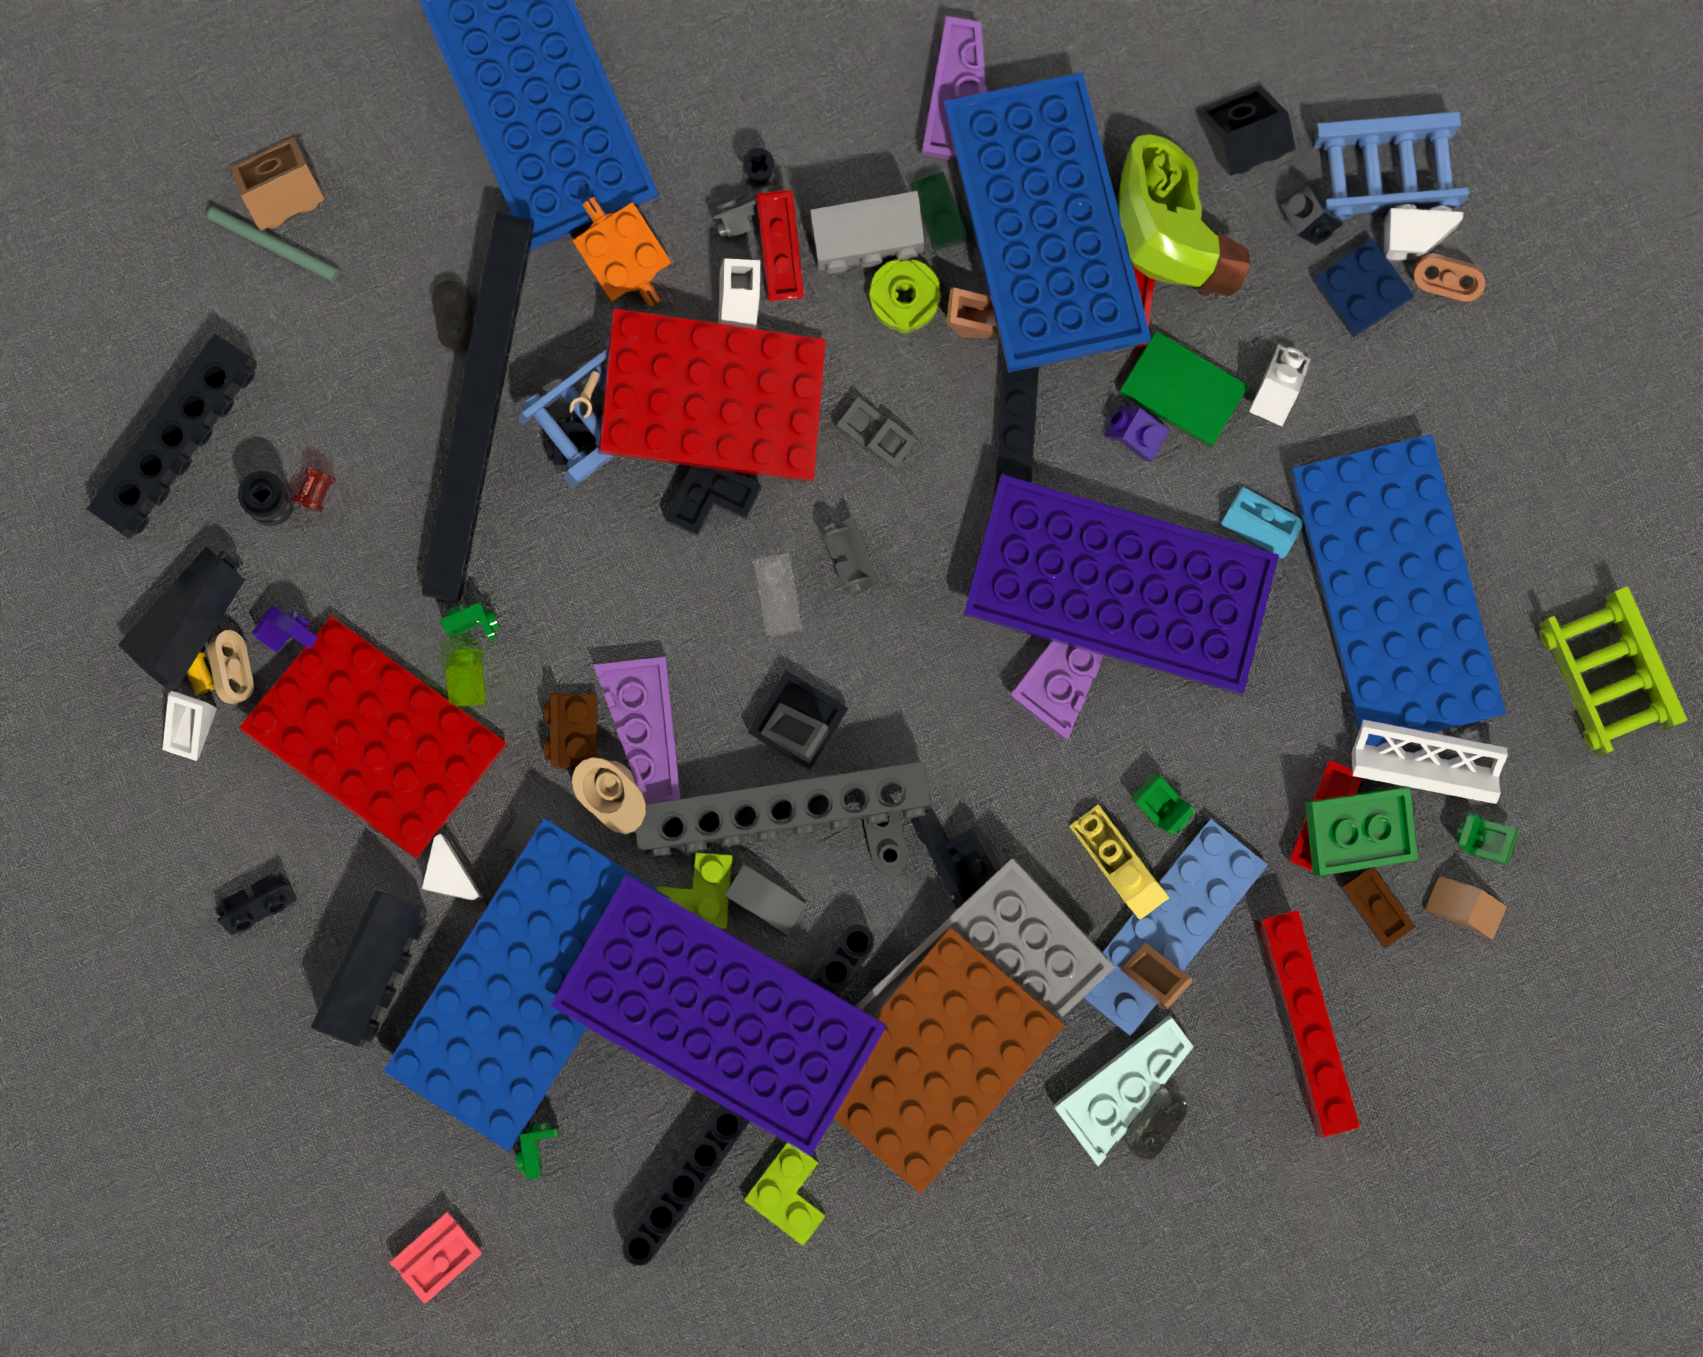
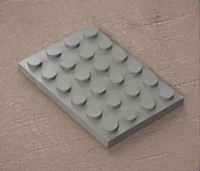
M1012 858L867 994L856 1007L875 1017L951 926L1060 1019L1116 966L1026 870Z

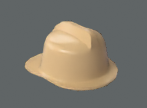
M592 757L583 760L575 768L572 776V786L577 799L605 826L614 832L627 834L635 831L642 825L646 815V803L641 790L635 784L631 771L625 765L617 761H607L604 758Z

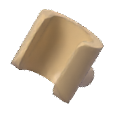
M591 372L580 397L574 399L569 405L570 414L574 409V405L581 402L587 408V412L582 420L590 415L592 406L589 401L599 379V373Z

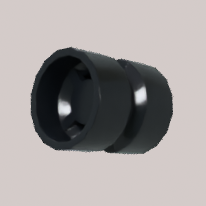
M269 471L250 473L242 480L238 488L240 506L256 522L264 526H277L284 523L290 518L294 510L295 501L292 492L278 476Z

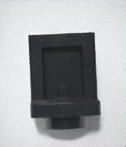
M1309 182L1302 185L1281 204L1297 236L1314 245H1319L1330 238L1333 232L1342 225L1341 219L1328 211L1316 187Z
M566 417L564 422H557L571 441L572 437H593V434L579 417ZM548 439V461H554L553 465L556 472H567L570 469L567 465L569 461L555 443Z

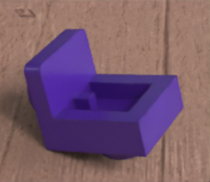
M1121 406L1112 414L1104 436L1110 440L1122 442L1142 459L1153 461L1170 430L1140 407Z
M273 605L252 631V636L275 652L280 651L290 636L308 649H311L318 639L317 636L307 630L310 622L293 610L288 616Z

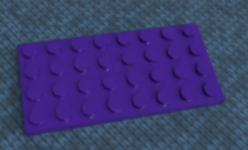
M1002 474L997 485L963 615L1242 695L1247 684L1279 555Z
M628 874L624 877L550 1005L810 1156L814 1153L887 1026L879 1019Z

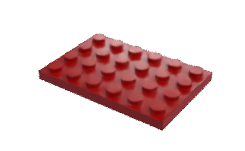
M614 308L611 314L598 454L811 482L814 480L826 339Z
M331 616L315 635L318 639L311 649L307 647L303 649L243 721L239 729L247 737L417 860L506 748V742Z

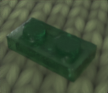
M942 171L910 183L911 192L918 191L921 219L934 252L966 241L968 235L944 172Z

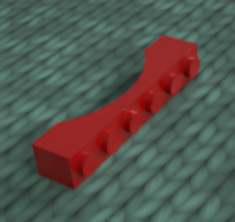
M1299 910L1256 921L1265 954L1278 985L1293 1033L1302 1070L1306 1099L1316 1135L1318 1137H1328L1360 1128Z

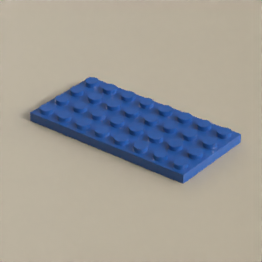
M419 0L511 214L534 219V232L530 251L590 227L594 222L582 204L586 201L589 202V199L595 197L605 214L617 212L631 202L637 207L659 198L655 184L574 0Z
M1084 73L944 101V111L1008 373L1150 343L1151 336L1132 261L1129 256L1125 234L1121 226L1120 214Z
M1432 434L1292 468L1290 470L1358 731L1363 720L1433 733L1505 715V706ZM1368 734L1365 744L1377 747L1388 741L1384 736Z
M544 818L383 1072L509 1152L588 1029L550 1005L624 877L628 874L670 899L671 897L547 818Z

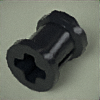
M754 148L746 153L743 159L745 181L754 189L764 185L770 186L775 179L774 158L768 150ZM762 165H765L766 171L758 170L756 173L753 172V166L760 168Z

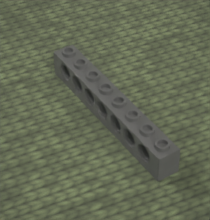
M922 761L647 804L643 823L636 829L638 851L643 853L649 852V858H658L671 855L670 849L685 847V852H697L707 850V843L721 841L722 847L743 844L744 837L757 836L758 841H768L780 838L779 832L789 830L794 831V836L816 833L815 826L830 824V830H839L852 827V821L866 819L867 824L888 822V815L903 813V819L925 816V809H932L927 768L925 762ZM889 785H898L902 788V797L895 804L884 802L882 797L884 789ZM860 790L865 793V804L857 810L848 808L846 804L848 794L852 791ZM817 796H825L829 800V808L822 815H814L810 810L811 801ZM784 801L790 802L793 808L791 817L785 821L776 820L774 816L776 805ZM746 807L754 808L756 811L755 822L747 827L741 826L738 822L739 812ZM709 813H717L720 818L719 827L713 832H705L702 827V820ZM675 818L681 819L684 826L683 832L676 838H670L666 833L668 822Z

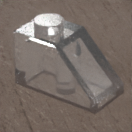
M789 553L753 559L766 635L773 636L801 631L802 625Z

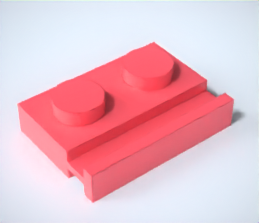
M448 1211L397 1255L390 1264L398 1270L401 1277L423 1303L426 1304L484 1252Z

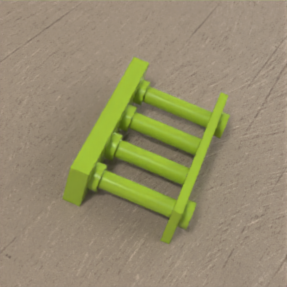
M1628 586L1606 596L1605 598L1608 602L1605 605L1606 608L1562 626H1559L1555 616L1540 623L1542 630L1539 631L1542 644L1546 650H1551L1586 729L1583 732L1585 742L1591 751L1595 750L1598 757L1614 751L1610 740L1648 724L1657 722L1662 724L1665 730L1688 721ZM1611 621L1614 624L1617 623L1622 634L1619 642L1574 660L1566 639ZM1624 655L1632 657L1637 668L1635 675L1591 693L1588 692L1580 673ZM1640 688L1647 691L1652 702L1649 709L1605 727L1603 726L1595 706Z

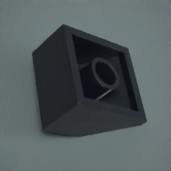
M1262 85L1196 110L1197 117L1217 162L1230 176L1248 172L1254 166L1266 161L1278 160L1284 154L1296 150L1289 113Z

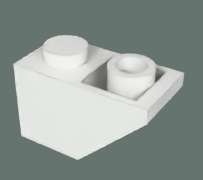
M1401 204L1391 208L1384 218V255L1388 260L1417 262L1456 229L1463 219V212H1453L1452 208L1446 206L1433 207L1431 210H1417V207L1411 204Z
M724 258L720 267L719 324L756 329L760 297V260Z
M1278 345L1249 412L1283 426L1299 394L1311 359L1304 356L1297 349Z

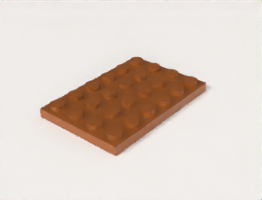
M951 926L875 1016V1018L884 1022L887 1026L833 1119L918 1193L922 1194L1066 1023Z

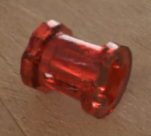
M305 467L304 473L306 477L299 493L293 495L292 501L305 508L322 513L324 509L322 502L329 486L334 485L336 479L317 469ZM318 483L313 496L310 497L314 485Z

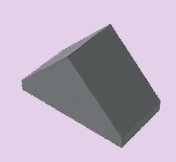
M779 703L761 732L763 736L809 764L829 733L828 726L782 703Z

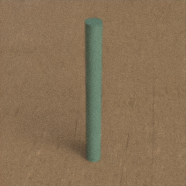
M214 206L207 213L208 220L331 282H334L339 274V269L264 231H260L258 228Z

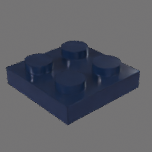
M1373 238L1315 276L1312 280L1353 338L1414 297Z

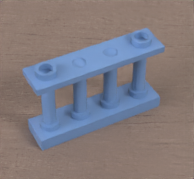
M1460 112L1318 123L1312 134L1313 148H1324V151L1328 152L1333 199H1326L1324 202L1328 211L1338 216L1341 220L1353 217V214L1390 211L1391 208L1401 204L1415 205L1417 209L1437 206L1450 207L1452 210L1459 208V205H1462L1469 196V188L1454 189L1448 140L1454 137L1461 126ZM1430 139V142L1434 143L1439 190L1418 192L1413 143L1416 140ZM1394 142L1399 147L1404 193L1383 195L1378 146L1381 143ZM1359 145L1363 149L1368 196L1347 197L1342 149L1345 146Z
M608 348L541 398L537 393L521 406L524 411L518 419L520 424L523 426L532 418H535L569 461L567 465L570 469L563 478L571 488H574L614 456L598 454L601 421L593 411H591L586 419L582 420L587 412L585 404L578 402L574 405L573 410L597 439L595 444L598 448L588 455L576 448L546 408L562 396L569 405L574 399L579 398L580 394L574 387L587 378L592 371L600 374L597 384L604 391L606 371L602 366L607 363Z

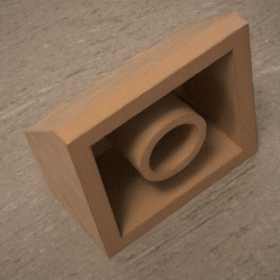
M295 137L230 167L240 195L260 231L266 228L278 227L287 218L299 212H309L315 209L318 203L325 200Z

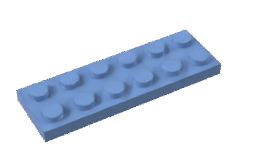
M1209 819L1158 882L1169 896V899L1141 920L1134 913L1102 951L1116 967L1083 999L1124 1033L1131 1036L1156 1004L1120 970L1123 965L1144 943H1147L1183 971L1268 864L1215 821Z

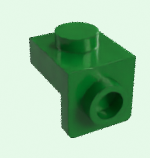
M481 603L471 607H467L466 604L453 607L446 612L447 617L440 619L443 629L449 638L482 625L488 640L491 643L498 641L495 631L501 629L493 610L486 611Z
M1156 773L1130 798L1157 829L1170 836L1182 830L1196 811L1191 804L1182 800L1169 784Z
M1469 813L1466 821H1462L1459 825L1456 840L1459 842L1458 847L1465 854L1508 866L1519 831L1516 828L1481 819L1476 814Z
M549 1122L528 1125V1133L519 1135L521 1150H515L518 1173L525 1172L526 1180L543 1176L538 1139L560 1136L559 1128L550 1129Z

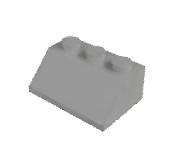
M918 191L810 210L811 234L818 271L826 270L830 274L840 273L847 270V266L862 264V267H874L882 264L885 259L897 257V260L908 261L918 257L919 253H923L924 236Z

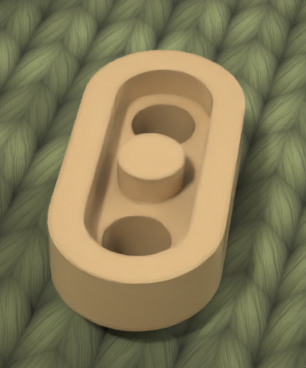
M225 630L214 635L208 643V656L216 693L225 703H240L248 699L254 690L246 643L241 635L232 630Z

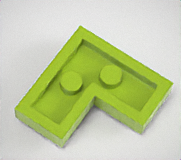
M696 853L693 889L656 888L671 897L670 899L719 928L727 929L729 899L725 897V894L731 885L733 856Z
M787 1143L744 1201L804 1246L826 1215L800 1196L797 1191L819 1162Z

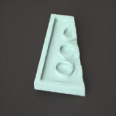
M1167 1016L1052 1105L1098 1167L1107 1157L1106 1154L1114 1143L1122 1138L1133 1119L1140 1111L1142 1112L1151 1101L1150 1098L1160 1085L1168 1080L1191 1051L1193 1045L1173 1018Z

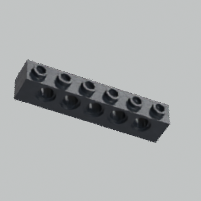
M214 334L86 509L130 540L134 534H140L149 522L148 515L155 505H161L171 491L169 486L176 476H182L190 467L192 462L190 457L198 446L203 447L209 441L213 434L212 427L219 417L224 418L231 411L234 405L233 398L241 388L245 389L252 382L256 374L254 371L257 367L255 362L235 346ZM219 373L225 374L226 379L221 386L216 388L210 386L213 376ZM203 402V412L199 416L190 417L189 410L191 406L195 403ZM176 431H182V441L176 446H169V436ZM155 460H160L162 464L160 471L152 476L147 475L148 465ZM138 489L140 491L138 501L132 505H126V495L130 491Z

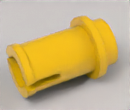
M201 651L186 673L195 691V696L215 689L212 675L204 660L206 653H201Z

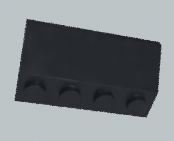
M375 890L310 1028L357 1047H364L366 1041L371 1043L380 1027V1022L376 1021L382 1007L385 1009L389 1007L396 993V988L392 987L398 973L403 975L411 962L412 955L408 951L414 939L420 941L427 928L428 921L424 919L427 912L389 894Z

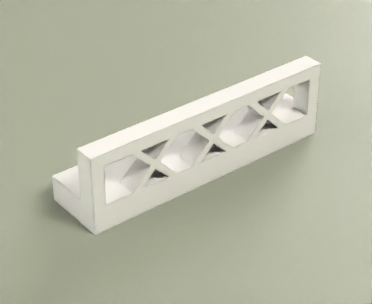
M1363 720L1352 750V776L1497 804L1501 794L1499 776L1508 752L1506 747ZM1368 734L1384 736L1388 741L1377 747L1365 744ZM1415 742L1420 743L1424 749L1411 753L1404 751L1401 746ZM1450 749L1456 750L1459 756L1447 760L1440 758L1437 753ZM1482 756L1495 758L1492 768L1478 766L1473 760Z

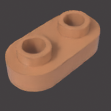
M1427 254L1422 256L1414 266L1416 284L1422 290L1469 302L1480 297L1485 289V278L1482 270L1468 262L1439 254ZM1429 266H1435L1439 269L1438 273L1433 276L1427 275L1425 270ZM1463 276H1471L1473 278L1472 283L1469 285H1462L1459 281Z

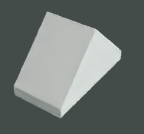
M170 691L167 701L162 750L197 761L202 752L217 708L207 702Z
M439 834L434 837L422 889L475 902L482 900V894L446 836Z

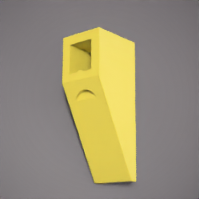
M1099 804L1069 826L1124 902L1140 920L1169 899V896Z

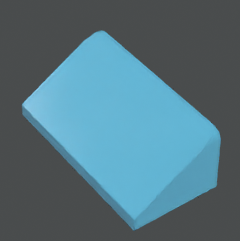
M1241 486L1221 522L1223 527L1271 553L1278 554L1280 558H1285L1304 524L1303 519Z

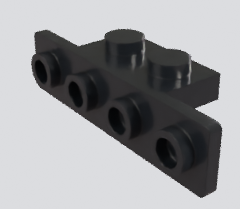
M933 810L925 812V816L912 819L916 826L917 837L929 850L933 858L934 868L944 878L951 891V899L957 908H960L1002 868L979 825L949 840Z

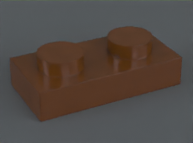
M1374 867L1368 868L1341 887V890L1383 948H1387L1416 927Z

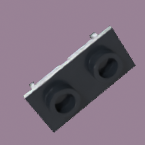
M271 873L250 885L254 897L249 899L246 891L242 889L221 900L220 905L215 908V911L219 916L217 921L232 936L249 930L256 922L269 915L282 912L288 905L297 900L286 887L288 884L283 874L274 875V873Z

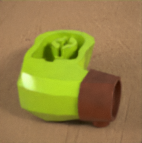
M1152 134L1137 136L1123 164L1117 198L1121 226L1125 233L1132 265L1150 279L1168 284L1191 286L1205 296L1210 293L1226 297L1232 296L1239 290L1247 276L1250 266L1249 250L1217 231L1212 232L1201 220L1202 209L1198 196V171L1193 160L1178 145L1164 137Z

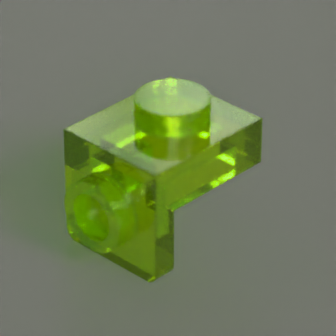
M459 648L447 654L445 671L449 704H454L455 706L486 705L487 695L483 666L485 659L484 651H475L473 648Z

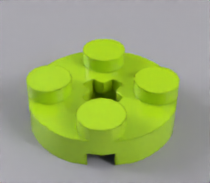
M900 259L886 263L876 272L872 279L869 294L871 308L875 317L886 327L904 334L927 325L936 315L941 298L938 278L927 265L916 260L900 261ZM901 288L906 291L911 288L914 291L911 295L913 301L910 303L905 301L900 303L897 300L899 297L896 292L897 289Z

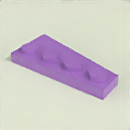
M946 16L922 155L957 161L944 111V101L987 92L982 28L979 21Z
M1051 641L1008 697L1064 741H1067L1086 700V695L1092 681L1099 670L1103 655Z
M666 657L594 664L596 675L633 777L643 794L646 805L681 799Z

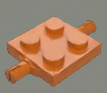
M595 197L589 199V202L583 203L582 206L594 223L588 231L572 240V243L611 303L625 293L637 290L648 305V308L654 306L650 296L655 304L660 302L661 298H659L650 282L656 273L669 266L672 262L633 202L617 212L608 214L604 213Z

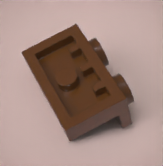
M551 693V702L544 703L545 724H551V738L544 739L545 760H551V766L554 769H575L583 760L592 757L598 758V696L596 694L560 695L559 693Z

